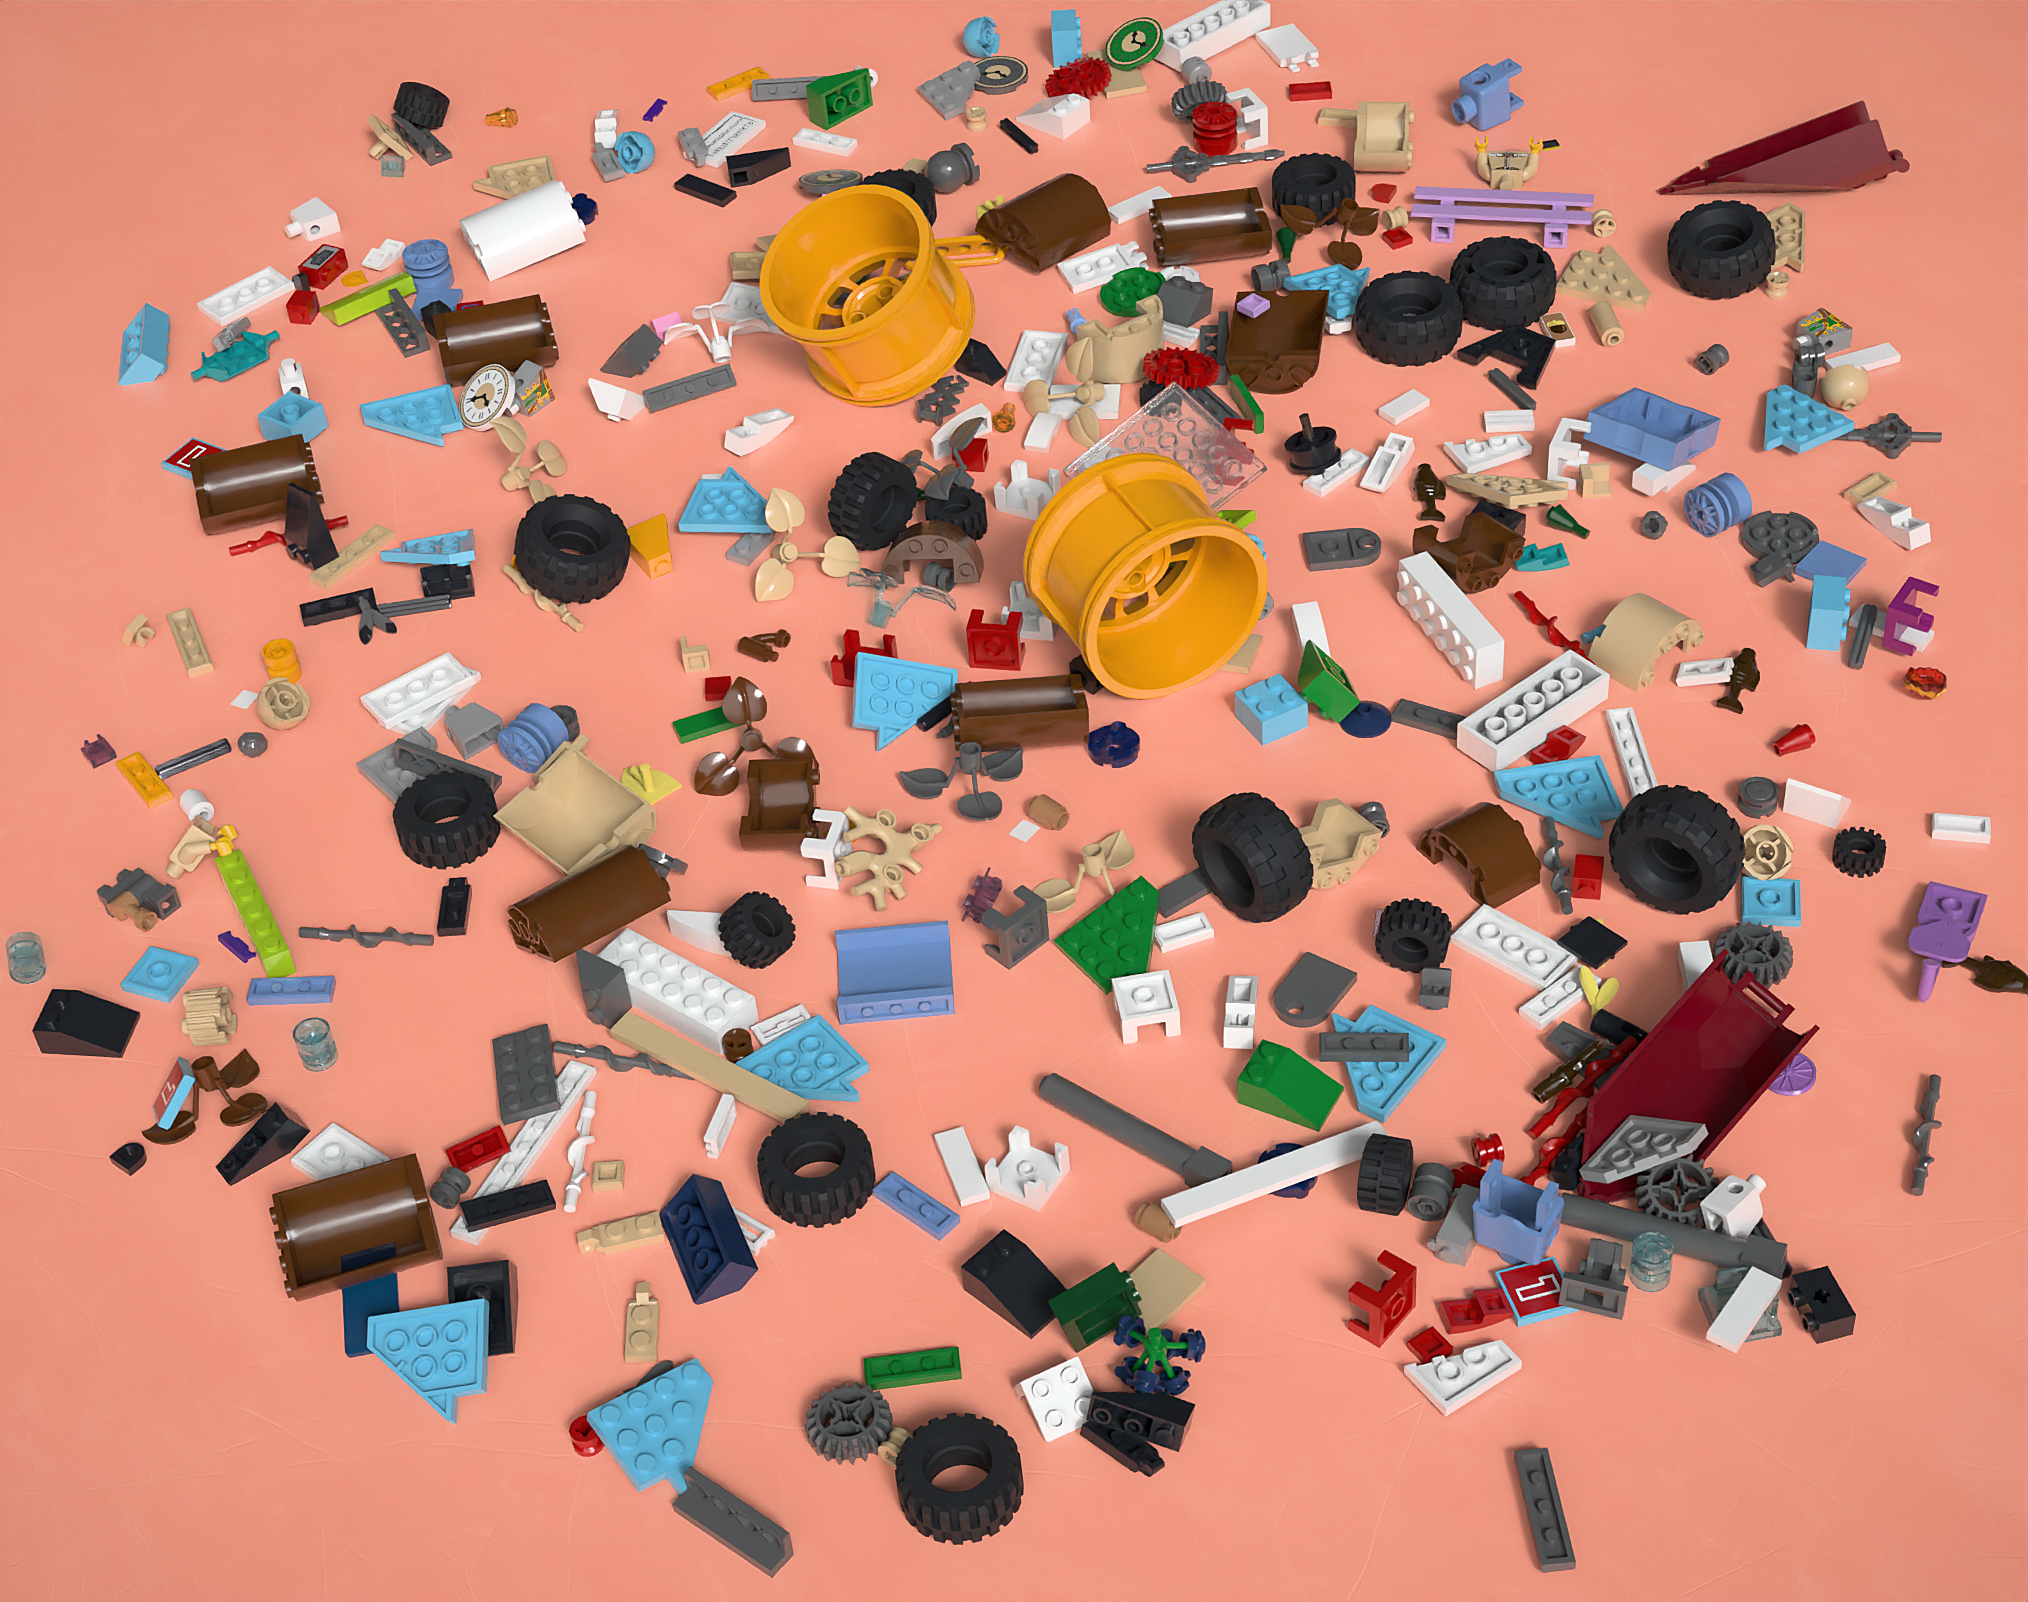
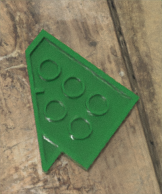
M1141 875L1054 940L1056 948L1106 995L1112 992L1113 978L1149 973L1160 904L1159 891Z

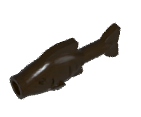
M1420 464L1417 467V473L1413 480V490L1417 493V500L1425 501L1426 510L1422 512L1420 520L1444 522L1446 516L1436 509L1435 500H1445V485L1438 479L1430 464Z
M1743 648L1740 654L1733 659L1734 668H1731L1730 682H1724L1725 686H1730L1731 688L1728 696L1717 700V707L1729 709L1738 714L1743 713V706L1738 700L1741 690L1746 688L1755 692L1760 681V672L1755 659L1756 652L1753 649Z
M1985 955L1983 961L1967 956L1962 962H1948L1944 960L1942 962V968H1952L1960 965L1977 972L1979 976L1974 980V983L1984 990L1995 993L2010 992L2028 995V975L2009 960H1995L1993 957Z
M1597 1038L1576 1057L1551 1071L1531 1090L1534 1098L1543 1104L1561 1091V1089L1572 1085V1080L1582 1067L1600 1053L1602 1049L1610 1045L1611 1041L1608 1038Z

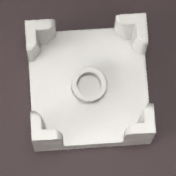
M1249 88L1225 94L1227 104L1241 100V118H1237V134L1247 132L1253 138L1244 141L1241 147L1247 151L1267 145L1268 107Z
M1563 417L1549 446L1547 480L1568 482V489L1576 491L1579 482L1576 479L1561 476L1566 465L1579 468V464H1588L1589 452L1581 451V444L1571 442V430L1590 433L1591 422Z
M1016 459L1011 465L1012 482L1005 489L1002 486V482L998 481L994 486L996 510L1036 521L1045 506L1061 489L1060 471L1052 468L1048 469L1049 483L1028 477L1027 463Z
M1012 581L1010 586L1011 606L1009 611L1008 607H1003L1001 613L1002 624L1006 625L1009 612H1022L1023 625L1020 638L1053 641L1058 625L1049 620L1031 598L1026 597L1024 582Z
M815 809L813 820L832 822L826 839L804 838L801 844V853L803 857L823 859L826 877L807 875L806 884L810 887L839 890L843 877L839 876L836 872L835 863L841 856L853 852L852 842L847 843L843 838V833L850 830L848 817L844 812Z
M1169 970L1112 979L1113 1004L1115 1011L1119 1012L1123 1044L1138 1041L1137 1026L1165 1022L1167 1037L1181 1035L1180 1011Z
M1016 1125L1009 1134L1010 1152L1000 1165L996 1167V1161L993 1157L985 1165L987 1187L991 1192L1040 1212L1070 1171L1068 1147L1055 1142V1156L1036 1149L1030 1145L1029 1131Z

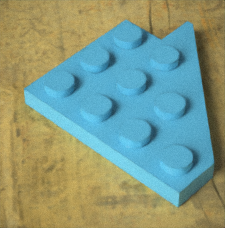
M1781 385L1767 392L1765 451L1784 445L1801 454L1854 430L1853 420L1809 398L1808 395L1794 390L1791 386Z
M473 528L402 541L401 547L380 551L382 561L430 563L433 565L457 564V566H465L471 564L472 560H475V534Z
M858 652L855 656L852 727L877 731L876 751L880 752L914 727L919 717L955 691L958 669Z
M1371 1004L1356 1022L1336 1013L1332 1014L1334 1033H1409V1062H1344L1358 1111L1385 1123L1446 1049L1447 1040Z

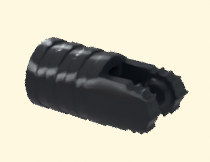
M1600 1009L1596 1013L1590 1026L1592 1033L1602 1038H1608L1617 1046L1628 1036L1634 1037L1638 1044L1630 1051L1631 1053L1648 1035V1032L1605 1009Z

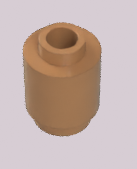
M1046 794L1036 796L1030 802V817L1048 829L1060 831L1067 825L1070 818L1069 812H1067L1063 805Z
M1144 1202L1139 1207L1135 1216V1223L1139 1225L1140 1230L1165 1243L1170 1242L1172 1239H1177L1183 1228V1225L1175 1228L1161 1205L1155 1202L1151 1204Z

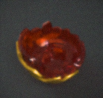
M1910 667L1903 678V684L1907 691L1915 698L1932 700L1940 697L1946 691L1948 680L1946 675L1938 669L1931 667L1913 669V667Z

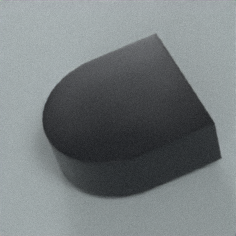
M139 1143L125 1144L109 1156L111 1163L129 1176H132L142 1168L147 1161L144 1147Z

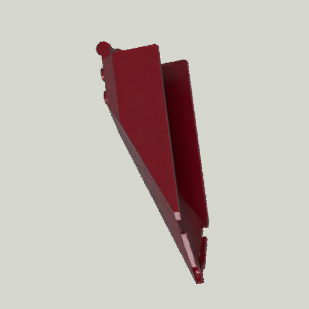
M1861 100L1716 155L1707 160L1709 165L1705 168L1700 169V166H1697L1671 181L1669 185L1658 190L1660 195L1825 192L1850 188L1858 189L1865 186L1868 181L1885 179L1888 176L1887 174L1892 172L1905 173L1909 170L1910 164L1907 159L1903 158L1900 150L1894 149L1888 152L1879 121L1877 119L1870 120L1866 104Z
M1724 948L1587 1103V1119L1580 1169L1630 1115L1705 1124L1708 1135L1692 1152L1693 1162L1696 1163L1702 1158L1705 1161L1817 1033L1820 1027L1815 1024L1811 1029L1801 1034L1786 1028L1783 1023L1795 1008L1789 1003L1786 1005L1754 978L1756 975L1750 970L1744 974L1736 985L1733 984L1722 970L1725 958L1729 953ZM1746 987L1778 1013L1777 1017L1774 1018L1745 994L1743 990ZM1687 1155L1681 1156V1158L1686 1159ZM1641 1171L1608 1184L1583 1180L1580 1173L1578 1196L1608 1204L1637 1197L1635 1190L1637 1187H1640L1637 1184V1178L1642 1176L1643 1173ZM1673 1174L1660 1178L1655 1185L1670 1181L1673 1178ZM1684 1175L1685 1178H1686V1180L1688 1181V1179H1689L1690 1177L1687 1176V1175Z

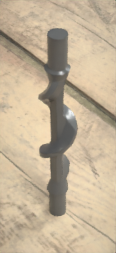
M1548 816L1543 819V826L1545 831L1544 837L1548 840L1550 847L1544 852L1543 860L1546 867L1555 873L1551 882V889L1557 894L1562 913L1569 915L1573 912L1571 892L1566 888L1564 876L1570 873V868L1562 867L1558 850L1564 843L1558 840L1554 819Z
M355 924L351 925L347 930H329L325 927H300L299 929L300 938L329 939L333 942H340L343 939H355L365 948H375L382 941L401 942L409 946H433L434 944L433 935L413 934V932L402 934L391 926L382 933L359 932Z
M556 1041L554 1046V1052L572 1055L575 1058L591 1057L607 1060L609 1067L616 1072H628L634 1067L649 1069L658 1076L666 1075L669 1078L673 1076L694 1080L693 1077L667 1064L656 1063L644 1053H639L636 1057L632 1058L615 1055L608 1047L603 1045L588 1049L581 1044L576 1045Z
M1936 1074L1929 1076L1925 1101L1919 1109L1924 1122L1915 1129L1913 1134V1145L1919 1153L1918 1163L1912 1170L1911 1193L1915 1196L1923 1195L1925 1180L1929 1176L1928 1165L1935 1162V1158L1928 1153L1932 1129L1942 1127L1941 1121L1934 1120L1936 1103L1940 1099L1939 1092L1942 1080Z

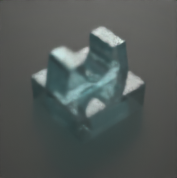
M381 155V176L404 177V170H406L404 156Z

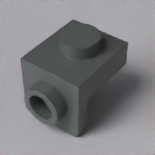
M1777 550L1750 566L1762 588L1784 575L1790 583L1795 581L1791 571L1795 570L1794 566L1787 556L1782 558Z
M1423 967L1419 1006H1425L1429 1010L1448 1008L1452 970L1450 968Z

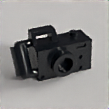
M1585 1132L1581 1133L1579 1137L1577 1136L1573 1143L1569 1142L1563 1153L1556 1157L1555 1165L1550 1172L1555 1183L1559 1184V1190L1575 1191L1580 1183L1579 1170Z

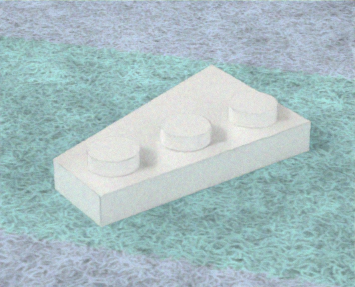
M1520 434L1490 437L1489 441L1484 442L1467 439L1465 444L1453 445V442L1449 441L1444 442L1443 448L1464 473H1478L1532 454V446Z
M1497 1340L1464 1349L1463 1354L1449 1358H1445L1442 1355L1432 1358V1362L1417 1366L1416 1363L1405 1365L1404 1374L1446 1417L1522 1369V1360L1502 1340Z

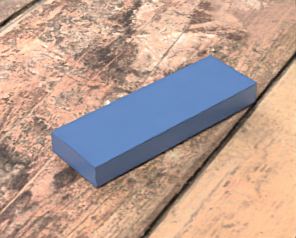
M335 976L253 978L249 987L247 1002L249 1006L332 1003L336 986Z
M894 1171L873 1188V1196L938 1241H941L960 1223V1216Z

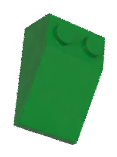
M868 68L821 77L806 85L810 122L826 131L873 106Z
M1309 639L1305 645L1297 679L1301 689L1299 694L1309 704L1314 702L1318 705L1317 709L1327 720L1332 718L1339 724L1361 701L1346 671Z
M1264 1039L1261 1040L1237 1078V1099L1239 1104L1320 1132L1344 1092V1087L1290 1048Z

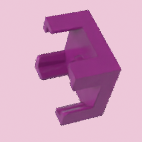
M1911 576L1908 577L1888 606L1882 647L1911 657L1914 655L1917 647L1900 641V637L1907 627L1928 633L1934 623L1933 615L1923 612L1921 608L1915 607L1917 591L1937 597L1940 586Z

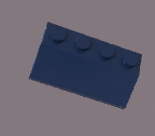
M692 1174L659 1215L694 1304L701 1305L740 1291L759 1269L721 1181Z

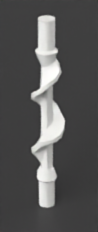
M593 1091L585 1093L584 1104L580 1113L581 1118L576 1127L580 1136L572 1142L568 1149V1161L574 1168L571 1181L565 1189L567 1193L564 1210L569 1213L575 1212L578 1195L581 1193L580 1182L589 1175L583 1168L586 1145L595 1142V1137L589 1136L591 1120L595 1115L594 1109L597 1094Z

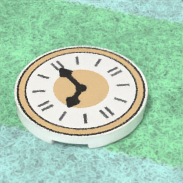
M497 364L485 366L475 373L465 386L459 403V414L462 422L467 427L475 431L488 430L493 427L489 422L500 417L506 408H510L515 394V380L506 368Z

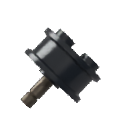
M1303 413L1299 415L1302 431L1290 436L1285 441L1284 447L1285 451L1291 455L1289 465L1293 472L1301 474L1311 473L1316 476L1323 474L1325 469L1339 462L1342 452L1335 444L1337 439L1336 430L1326 426L1312 427L1309 414Z

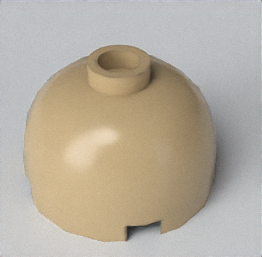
M1852 364L1838 366L1828 370L1826 377L1823 380L1821 377L1819 380L1823 399L1831 407L1852 410L1866 399L1870 391L1868 371L1860 366V369H1854Z
M285 677L273 678L267 681L259 692L256 701L257 712L261 720L269 727L277 730L291 729L300 724L307 716L311 703L304 688L298 683L294 685L291 682H287L289 679Z
M1760 824L1742 833L1746 855L1742 861L1744 866L1741 872L1747 877L1760 881L1774 880L1783 876L1792 864L1791 858L1794 849L1789 835L1781 828Z

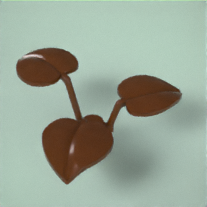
M1350 198L1343 199L1339 208L1334 207L1332 212L1317 223L1316 215L1309 208L1299 205L1281 204L1280 206L1281 217L1285 225L1293 232L1301 235L1311 234L1313 228H1318L1335 215L1336 221L1344 225L1341 242L1332 241L1327 247V253L1333 262L1341 264L1348 269H1357L1362 262L1360 247L1354 242H1345L1348 227L1351 226L1353 231L1360 235H1372L1378 227L1380 209L1359 207L1358 203Z
M738 676L724 696L722 710L725 717L733 724L740 725L746 722L748 729L742 734V745L730 761H728L724 753L719 751L705 756L696 770L694 784L698 794L725 796L732 793L737 788L740 780L738 769L732 765L744 750L757 751L761 747L775 756L774 759L813 758L815 769H819V763L809 744L801 738L788 737L781 740L777 746V751H774L766 742H763L761 731L754 728L751 721L757 722L765 718L767 701L761 690L753 682Z
M246 1049L220 1071L213 1057L204 1056L198 1058L191 1065L196 1078L192 1085L193 1114L189 1111H179L170 1129L168 1128L167 1130L159 1127L156 1123L151 1128L141 1132L147 1140L161 1145L175 1144L192 1135L196 1131L194 1122L199 1118V1088L204 1089L206 1092L219 1090L230 1105L220 1113V1120L224 1125L235 1127L256 1119L269 1108L264 1096L258 1093H246L234 1101L226 1090L230 1087L241 1088L255 1080L260 1073L258 1063L250 1056Z

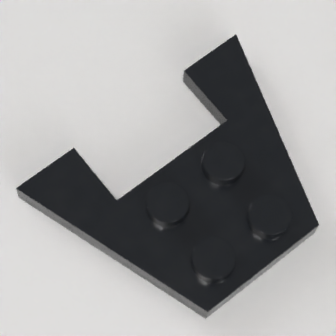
M1516 324L1457 350V358L1475 366L1480 364L1489 355L1500 358L1503 361L1523 368L1516 375V382L1536 390L1556 348V340Z

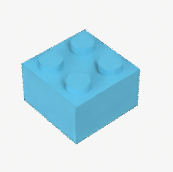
M1076 9L1051 11L1054 68H1060V65L1066 66L1067 62L1073 63L1075 59L1082 58L1080 17H1076Z
M290 391L257 415L263 438L268 440L302 433L304 442H310L329 427L323 404Z
M1814 575L1808 614L1807 649L1839 651L1840 641H1845L1847 625L1842 624H1846V621L1849 619L1850 605L1845 604H1849L1851 591L1850 588H1846V577Z
M1280 673L1234 692L1235 717L1262 746L1308 727V703Z

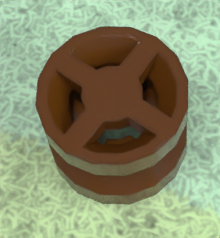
M736 1028L724 1035L723 1046L727 1061L735 1064L754 1052L751 1034L747 1030Z

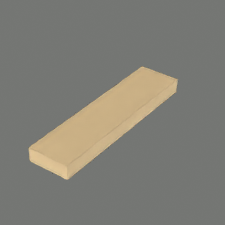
M375 524L338 552V558L309 574V582L327 591L394 540V531Z
M190 607L166 614L189 678L214 671Z

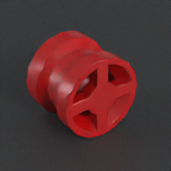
M1497 1133L1489 1134L1488 1138L1484 1139L1480 1137L1471 1139L1473 1157L1479 1168L1486 1167L1494 1159L1504 1162V1149Z
M584 1415L571 1423L569 1433L574 1451L580 1456L591 1457L602 1451L604 1443L586 1420L587 1415Z

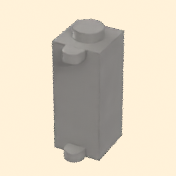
M1462 1184L1461 1188L1453 1190L1451 1196L1455 1200L1436 1238H1430L1427 1242V1247L1435 1251L1436 1258L1442 1259L1447 1263L1466 1266L1477 1243L1474 1238L1472 1207L1480 1194V1189Z

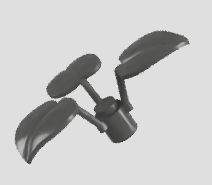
M977 417L967 420L959 425L952 434L949 445L953 448L952 452L959 467L948 464L939 471L920 460L923 452L919 449L909 451L899 461L909 467L913 474L918 466H923L936 473L928 480L924 488V493L928 497L948 500L951 485L953 487L963 486L966 489H970L973 486L974 479L965 471L967 466L963 463L958 451L965 449L969 445L985 418Z
M966 742L960 746L959 757H955V764L948 778L942 770L924 768L909 772L900 771V780L904 788L914 797L920 799L938 798L942 795L943 788L950 786L960 766L963 773L972 775L974 795H965L959 799L957 803L958 812L970 820H993L1002 812V800L992 791L979 794L977 772L979 770L983 772L984 776L990 775L996 781L1014 780L1021 775L1023 770V749L1002 751L982 758L980 745L974 742Z

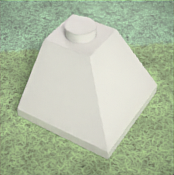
M592 378L588 380L599 410L608 413L607 418L618 422H620L621 418L631 420L647 406L644 397L640 394Z

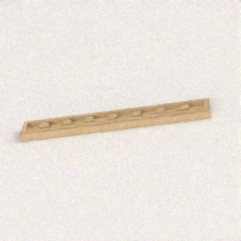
M629 1011L610 1029L613 1038L724 1094L733 1095L734 1099L782 1123L791 1117L794 1119L800 1118L801 1114H804L810 1108L808 1100Z

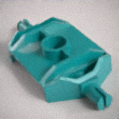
M274 330L266 335L243 331L244 340L235 342L229 348L215 352L210 357H206L205 353L201 352L203 365L201 368L190 372L192 379L196 381L206 375L208 378L212 377L222 382L269 359V343L280 339L278 331Z

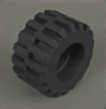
M402 82L393 109L401 117L415 124L426 127H440L443 125L450 101L446 95L431 86L418 82Z
M954 486L950 488L948 500H938L930 497L927 499V503L924 506L926 521L940 520L952 523L962 528L975 542L976 540H981L983 534H986L988 527L986 503L981 493L975 492L972 488L966 489L963 486Z
M759 891L748 892L739 898L720 917L719 921L721 923L718 925V931L721 934L719 938L725 944L723 946L724 949L732 954L731 957L734 960L738 959L741 965L746 966L748 964L751 969L758 967L763 969L770 966L792 947V942L796 937L793 933L796 931V928L791 922L793 918L791 914L787 913V908L784 904L781 905L777 898H771L765 892L762 894Z
M1403 898L1401 902L1393 901L1391 906L1387 905L1381 914L1375 938L1376 951L1379 955H1382L1381 959L1384 962H1389L1391 967L1400 968L1403 972L1412 971L1413 973H1419L1425 966L1440 967V963L1445 961L1452 932V924L1448 921L1449 916L1446 913H1442V909L1439 906L1434 907L1429 901L1423 902L1417 898L1413 900Z
M1372 1133L1362 1154L1357 1183V1202L1361 1210L1399 1216L1407 1200L1412 1176L1414 1152L1410 1139Z

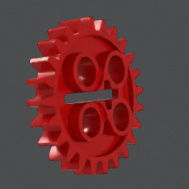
M1083 57L1081 61L1075 59L1073 63L1067 62L1066 66L1060 65L1059 70H1053L1054 74L1048 75L1049 79L1046 80L1045 87L1049 98L1074 93L1090 100V96H1098V91L1103 92V87L1109 86L1108 82L1112 81V74L1105 60L1100 61V58L1093 60V57L1086 60Z
M1166 347V350L1158 348V351L1151 350V353H1146L1143 361V372H1145V376H1150L1149 380H1156L1157 384L1165 383V387L1170 385L1174 389L1182 387L1186 390L1187 387L1196 390V386L1204 388V385L1211 386V383H1216L1219 374V364H1217V360H1212V356H1205L1204 352L1197 353V350L1191 351L1188 348L1180 350L1179 347H1175V349Z

